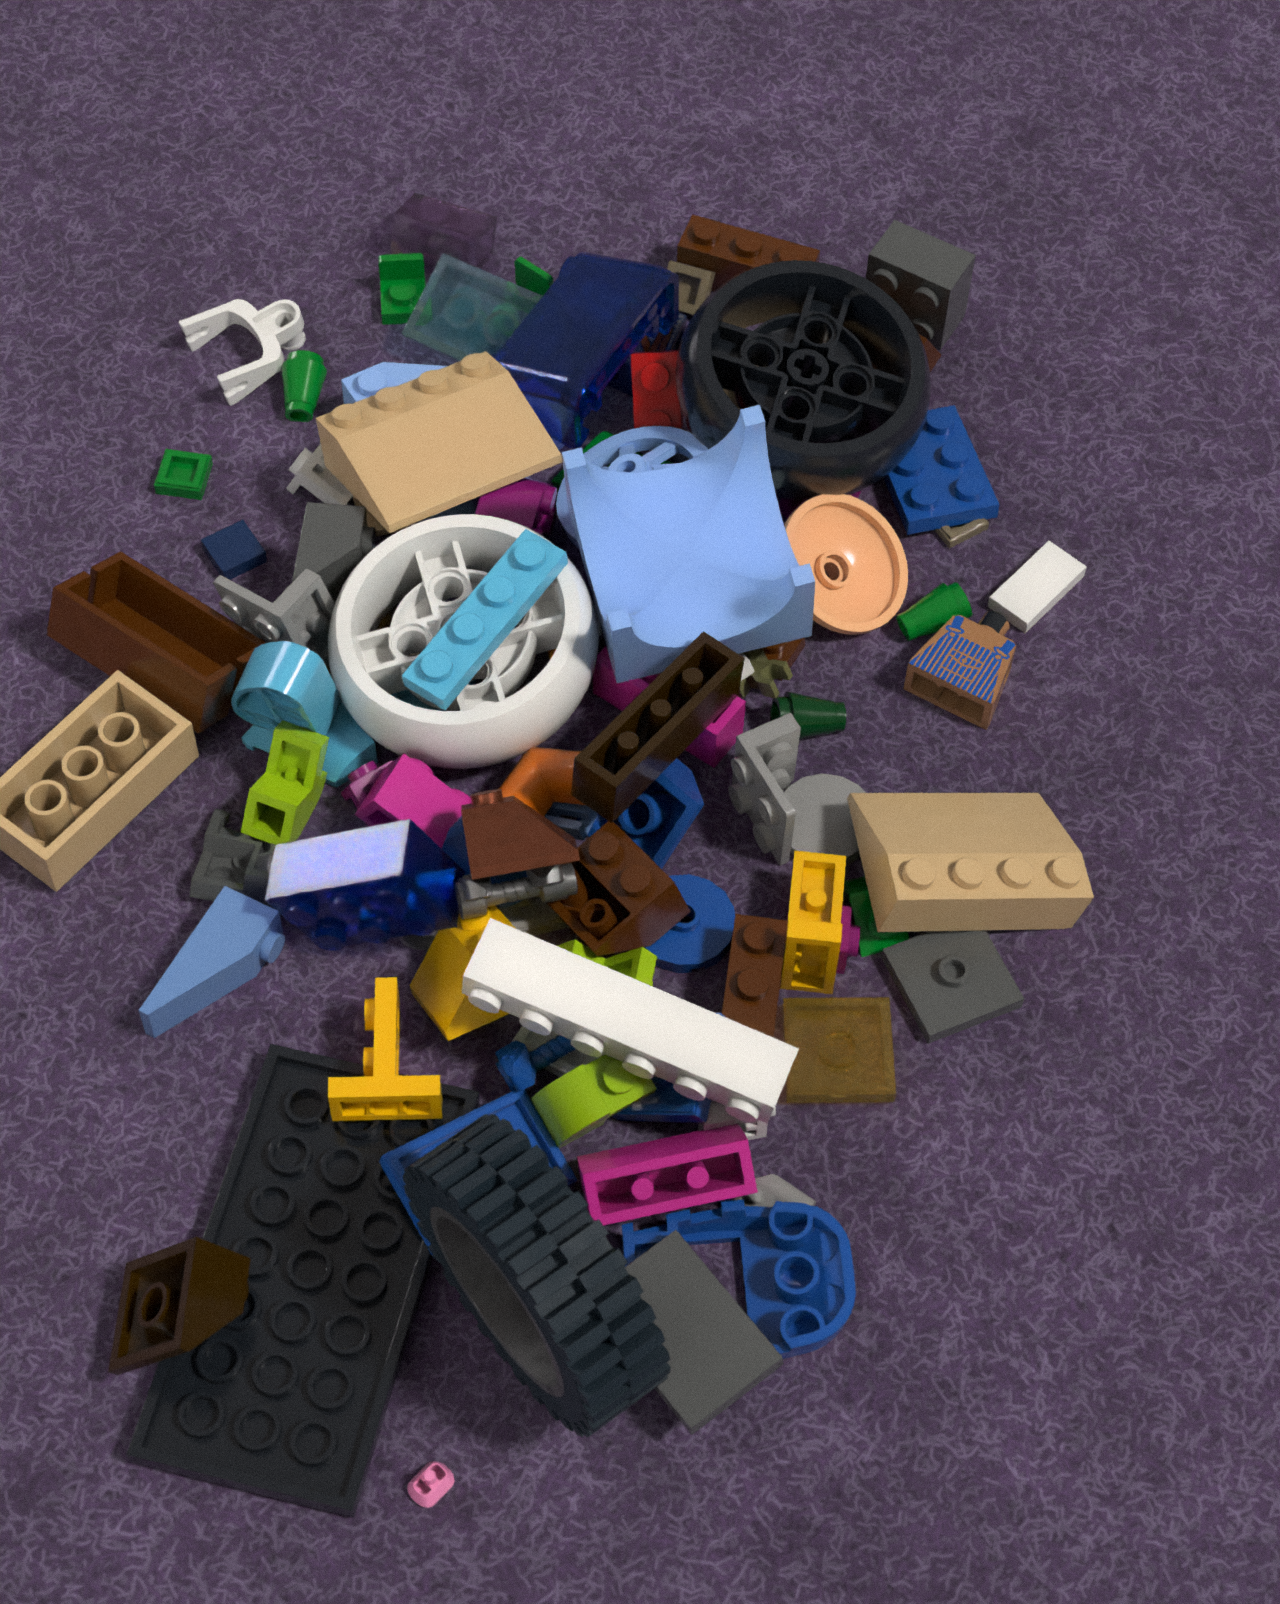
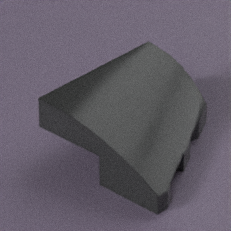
M215 809L205 832L203 852L191 879L189 897L214 901L223 887L227 886L279 911L280 915L292 917L303 876L306 854L291 846L286 849L224 827L229 822L230 813Z

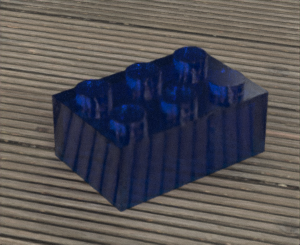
M411 819L276 844L265 901L281 913L288 922L294 924L308 936L316 946L325 950L337 951L348 945L366 942L384 943L390 938L413 934L425 936L437 930L457 927L459 909L455 893V883L459 882V878H463L465 871Z

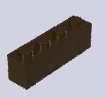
M703 631L574 758L571 795L613 823L739 695L745 658Z

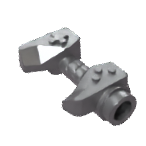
M572 863L526 870L527 877L494 884L491 882V877L472 880L471 874L464 875L463 878L458 879L459 882L455 883L460 916L462 920L484 916L487 914L488 906L513 902L518 899L523 900L540 896L544 904L564 900L568 896L576 895L578 887Z

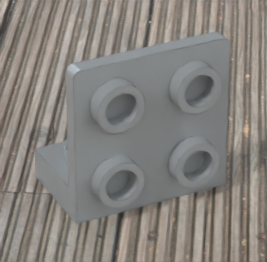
M306 568L273 603L222 575H219L213 581L216 590L222 598L219 602L221 609L237 625L266 643L277 641L297 643L318 654L326 666L329 664L328 632L335 604L320 575Z
M791 713L736 736L735 756L731 760L733 771L732 785L728 787L729 796L735 809L740 814L746 812L753 822V834L758 846L764 853L771 851L780 866L789 862L796 815L794 807L783 792L794 781L801 727Z

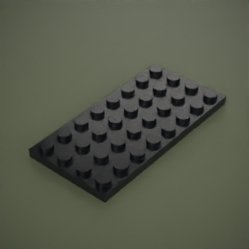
M270 1044L202 1238L251 1258L248 1274L249 1293L244 1303V1311L189 1352L159 1361L126 1455L129 1462L354 1518L433 1258L380 1165L379 1160L382 1155L477 1109L480 1103L479 1091L441 1083L442 1119L332 1121L328 1101V1077H364L363 1065ZM399 1073V1076H409V1075H405V1074H400V1073Z

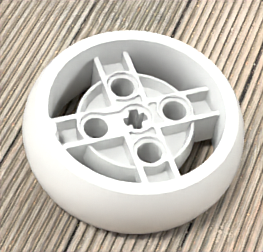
M476 514L442 516L413 524L398 531L372 549L357 564L342 586L333 608L328 632V658L331 677L339 691L342 703L356 723L371 738L400 756L405 753L410 758L421 760L428 766L447 769L479 768L511 760L524 754L529 749L537 747L556 733L570 718L586 693L594 674L598 654L599 627L595 605L579 571L569 559L568 564L517 624L520 626L510 632L471 679V681L476 679H482L483 681L476 685L467 684L446 711L417 707L390 695L409 690L420 701L443 710L404 686L401 675L418 656L409 657L407 655L412 652L423 651L525 529L547 540L545 537L523 525L497 517ZM449 598H458L454 601L445 602ZM400 602L395 610L390 627L376 630L387 613ZM556 649L544 669L530 683L514 693L527 679L533 667L536 654Z

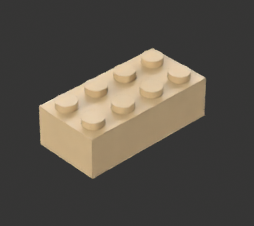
M119 670L115 671L0 777V850L57 892L199 757L192 723Z

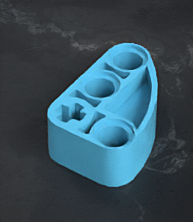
M289 641L269 642L256 647L231 698L234 712L243 720L274 732V728L283 720L325 736L341 703L339 691L322 658L312 650Z

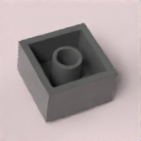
M894 219L869 253L866 279L886 292L902 308L918 333L928 339L937 350L941 351L965 316L976 255Z

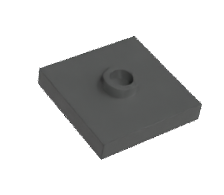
M986 930L929 931L884 948L881 958L928 1044L1023 1006L1024 997Z

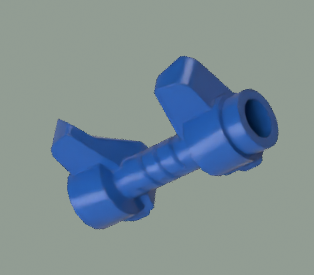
M561 1035L555 1036V1038L550 1039L530 1052L524 1043L515 1040L495 1052L499 1060L495 1065L511 1092L514 1090L522 1091L535 1084L537 1072L576 1049L571 1045L570 1039Z

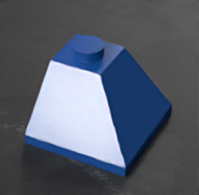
M676 758L614 821L661 869L704 806L692 770ZM598 814L587 835L589 837L593 835L608 820Z

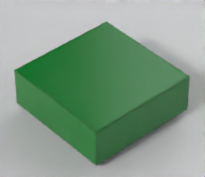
M165 449L154 483L155 493L202 500L213 465L212 456Z

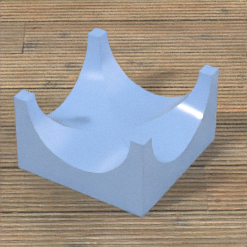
M760 405L740 409L739 418L733 429L709 450L692 459L662 469L645 472H615L600 468L588 461L583 454L582 447L562 452L568 510L616 683L662 673L703 631L738 654L812 636L815 579L810 563L799 566L784 527L770 469L765 419Z

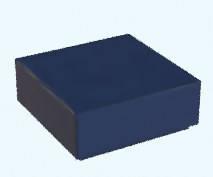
M243 519L201 539L204 553L218 573L229 580L267 562L266 551Z

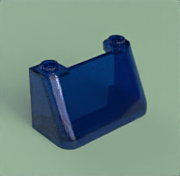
M580 252L575 257L570 256L563 263L559 277L499 352L491 354L495 360L509 371L551 438L571 449L581 447L590 435L589 429L582 426L584 418L590 413L591 409L597 412L602 406L601 392L645 335L654 339L658 332L667 336L679 320L678 275L660 265L588 252Z

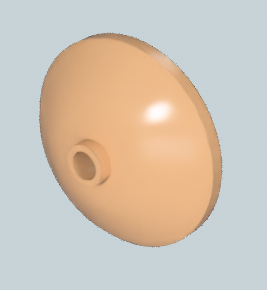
M846 494L818 495L797 507L788 517L784 527L799 566L810 563L815 579L813 621L831 631L848 635L868 633L890 621L904 601L908 585V567L902 544L889 522L866 502Z

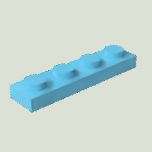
M525 529L401 675L404 686L446 711L568 564L567 552Z

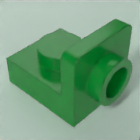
M400 253L380 255L378 257L382 325L428 323L423 254Z

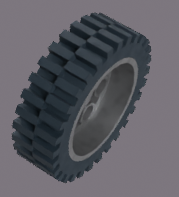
M485 1114L405 1168L403 1181L406 1183L404 1186L405 1194L411 1200L409 1206L412 1213L420 1220L417 1222L421 1234L431 1243L428 1247L434 1259L440 1262L445 1269L442 1273L448 1283L456 1288L461 1296L459 1298L460 1302L467 1312L471 1311L478 1322L476 1326L485 1338H490L495 1345V1351L501 1359L511 1365L518 1381L523 1386L527 1384L532 1397L540 1405L545 1404L549 1414L557 1421L561 1419L565 1428L571 1432L574 1430L578 1436L583 1437L585 1435L590 1437L668 1378L667 1375L670 1373L671 1367L667 1362L670 1360L669 1351L662 1345L666 1342L663 1332L653 1323L657 1318L651 1305L641 1298L640 1294L644 1291L637 1278L629 1275L624 1265L627 1264V1261L619 1248H613L605 1237L609 1233L599 1219L594 1221L586 1210L588 1204L578 1191L575 1193L571 1191L568 1187L567 1177L557 1166L552 1169L547 1155L538 1145L532 1147L528 1136L520 1129L515 1131L509 1121L504 1118L499 1120L495 1114H490L489 1116Z

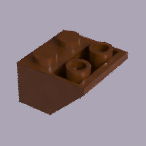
M609 821L577 847L580 861L569 862L572 863L575 871L578 893L568 896L564 900L546 903L596 956L651 946L691 912L675 882L614 822L611 823Z

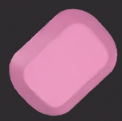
M431 1461L410 1480L407 1486L408 1494L418 1505L426 1508L432 1507L454 1485V1475L443 1463Z

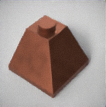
M501 789L471 794V803L461 806L472 880L580 861L577 844L573 836L515 796L503 798Z

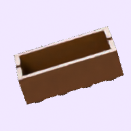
M121 551L92 566L90 574L83 571L53 587L47 636L108 676L119 670L190 721L193 730L197 733L204 731L226 717L229 713V708L233 710L231 698L250 656L256 647L266 643Z

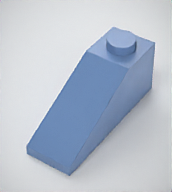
M224 886L138 1010L145 1033L156 1038L256 977L266 962L273 963L280 955L285 943L279 911Z

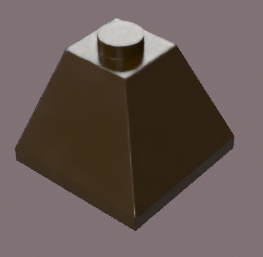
M194 1237L127 1262L108 1372L120 1375L189 1352L241 1315L249 1293L248 1274L251 1258L199 1237Z

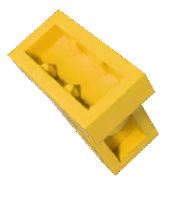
M794 850L788 925L780 989L833 994L843 924H841L846 856Z
M397 977L375 978V998H365L364 1003L365 1031H374V1047H364V1077H328V1101L332 1121L442 1119L440 1075L399 1076L400 998Z

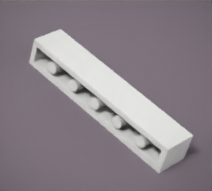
M492 918L489 919L463 974L462 994L469 996V1002L477 1008L489 1013H498L499 1010L512 1014L520 1018L519 1022L525 1028L535 1033L549 1035L550 1032H554L570 1039L571 1045L584 1054L600 1057L603 1053L620 1060L625 1070L638 1077L651 1079L655 1075L673 1083V1088L681 1095L697 1101H703L705 1097L725 1105L726 1112L731 1116L749 1123H755L757 1119L768 1123L799 1050L797 1047Z

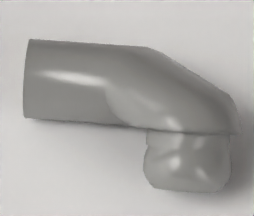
M775 1174L755 1178L758 1193L732 1198V1201L744 1200L745 1206L773 1207L776 1201L806 1203L810 1206H815L817 1202Z

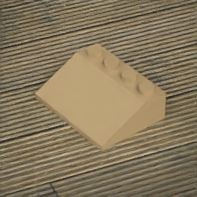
M486 351L467 355L460 362L439 370L426 371L419 378L396 387L383 388L373 396L352 404L337 406L332 412L316 417L325 467L366 507L389 533L562 463L560 451L509 371Z
M850 793L847 798L878 932L1072 928L1094 898L1082 852L1039 793Z

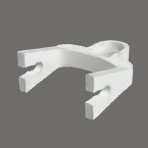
M235 299L178 321L186 336L187 344L192 351L202 347L232 324H239L248 329L263 348L262 358L217 376L219 384L224 390L225 399L230 406L239 402L273 375L281 371V365L285 361L281 348L284 350H296L303 346L306 339L304 331L302 332L304 320L300 308L295 302L290 300H279L257 311L247 301Z

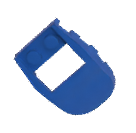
M744 1200L721 1202V1208L690 1214V1209L666 1214L667 1224L634 1231L633 1222L622 1224L624 1258L627 1261L625 1267L674 1230L678 1231L688 1245L740 1241L747 1315L783 1359L813 1352L828 1344L843 1329L852 1312L856 1296V1285L850 1242L841 1224L831 1214L819 1207L810 1206L806 1203L776 1201L773 1207L745 1206Z

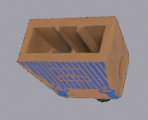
M995 611L985 612L979 623L961 615L952 616L910 659L903 689L987 730L1009 676L1017 646L1013 640L1005 637L1010 628L1008 620Z

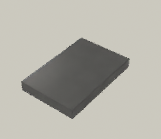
M674 1230L625 1267L628 1274L636 1277L644 1292L640 1296L651 1305L657 1318L653 1323L662 1330L666 1341L662 1345L669 1351L670 1360L667 1363L671 1367L670 1373L667 1375L668 1378L654 1389L691 1435L783 1365V1357L677 1230Z

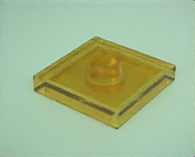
M889 997L783 998L784 1042L799 1048L786 1079L787 1103L895 1102L896 1082Z

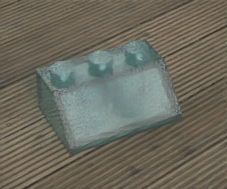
M442 253L401 334L410 340L458 361H461L467 355L486 351L509 371L518 387L523 389L554 363L574 323L562 304Z

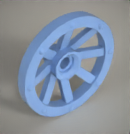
M646 426L613 435L593 446L584 453V456L592 464L606 470L615 472H645L679 464H661L677 453L692 459L707 451L708 448L700 443L693 434L685 430L668 426ZM651 450L643 456L636 454V452ZM564 477L557 494V514L567 537L579 548L568 510Z

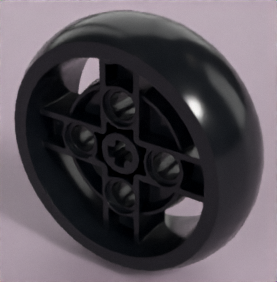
M799 260L780 261L761 265L732 277L710 294L698 307L684 331L676 361V390L682 414L691 434L706 446L708 450L719 443L733 429L740 415V410L730 400L723 388L734 392L740 409L760 405L765 419L767 450L776 497L783 499L807 501L822 494L850 495L869 487L889 474L901 463L916 443L927 418L931 395L930 370L924 345L912 321L902 308L877 285L849 270L826 263ZM762 323L754 331L745 329L746 327ZM871 361L875 364L878 370L873 369ZM853 429L868 433L852 440L836 442L848 435Z

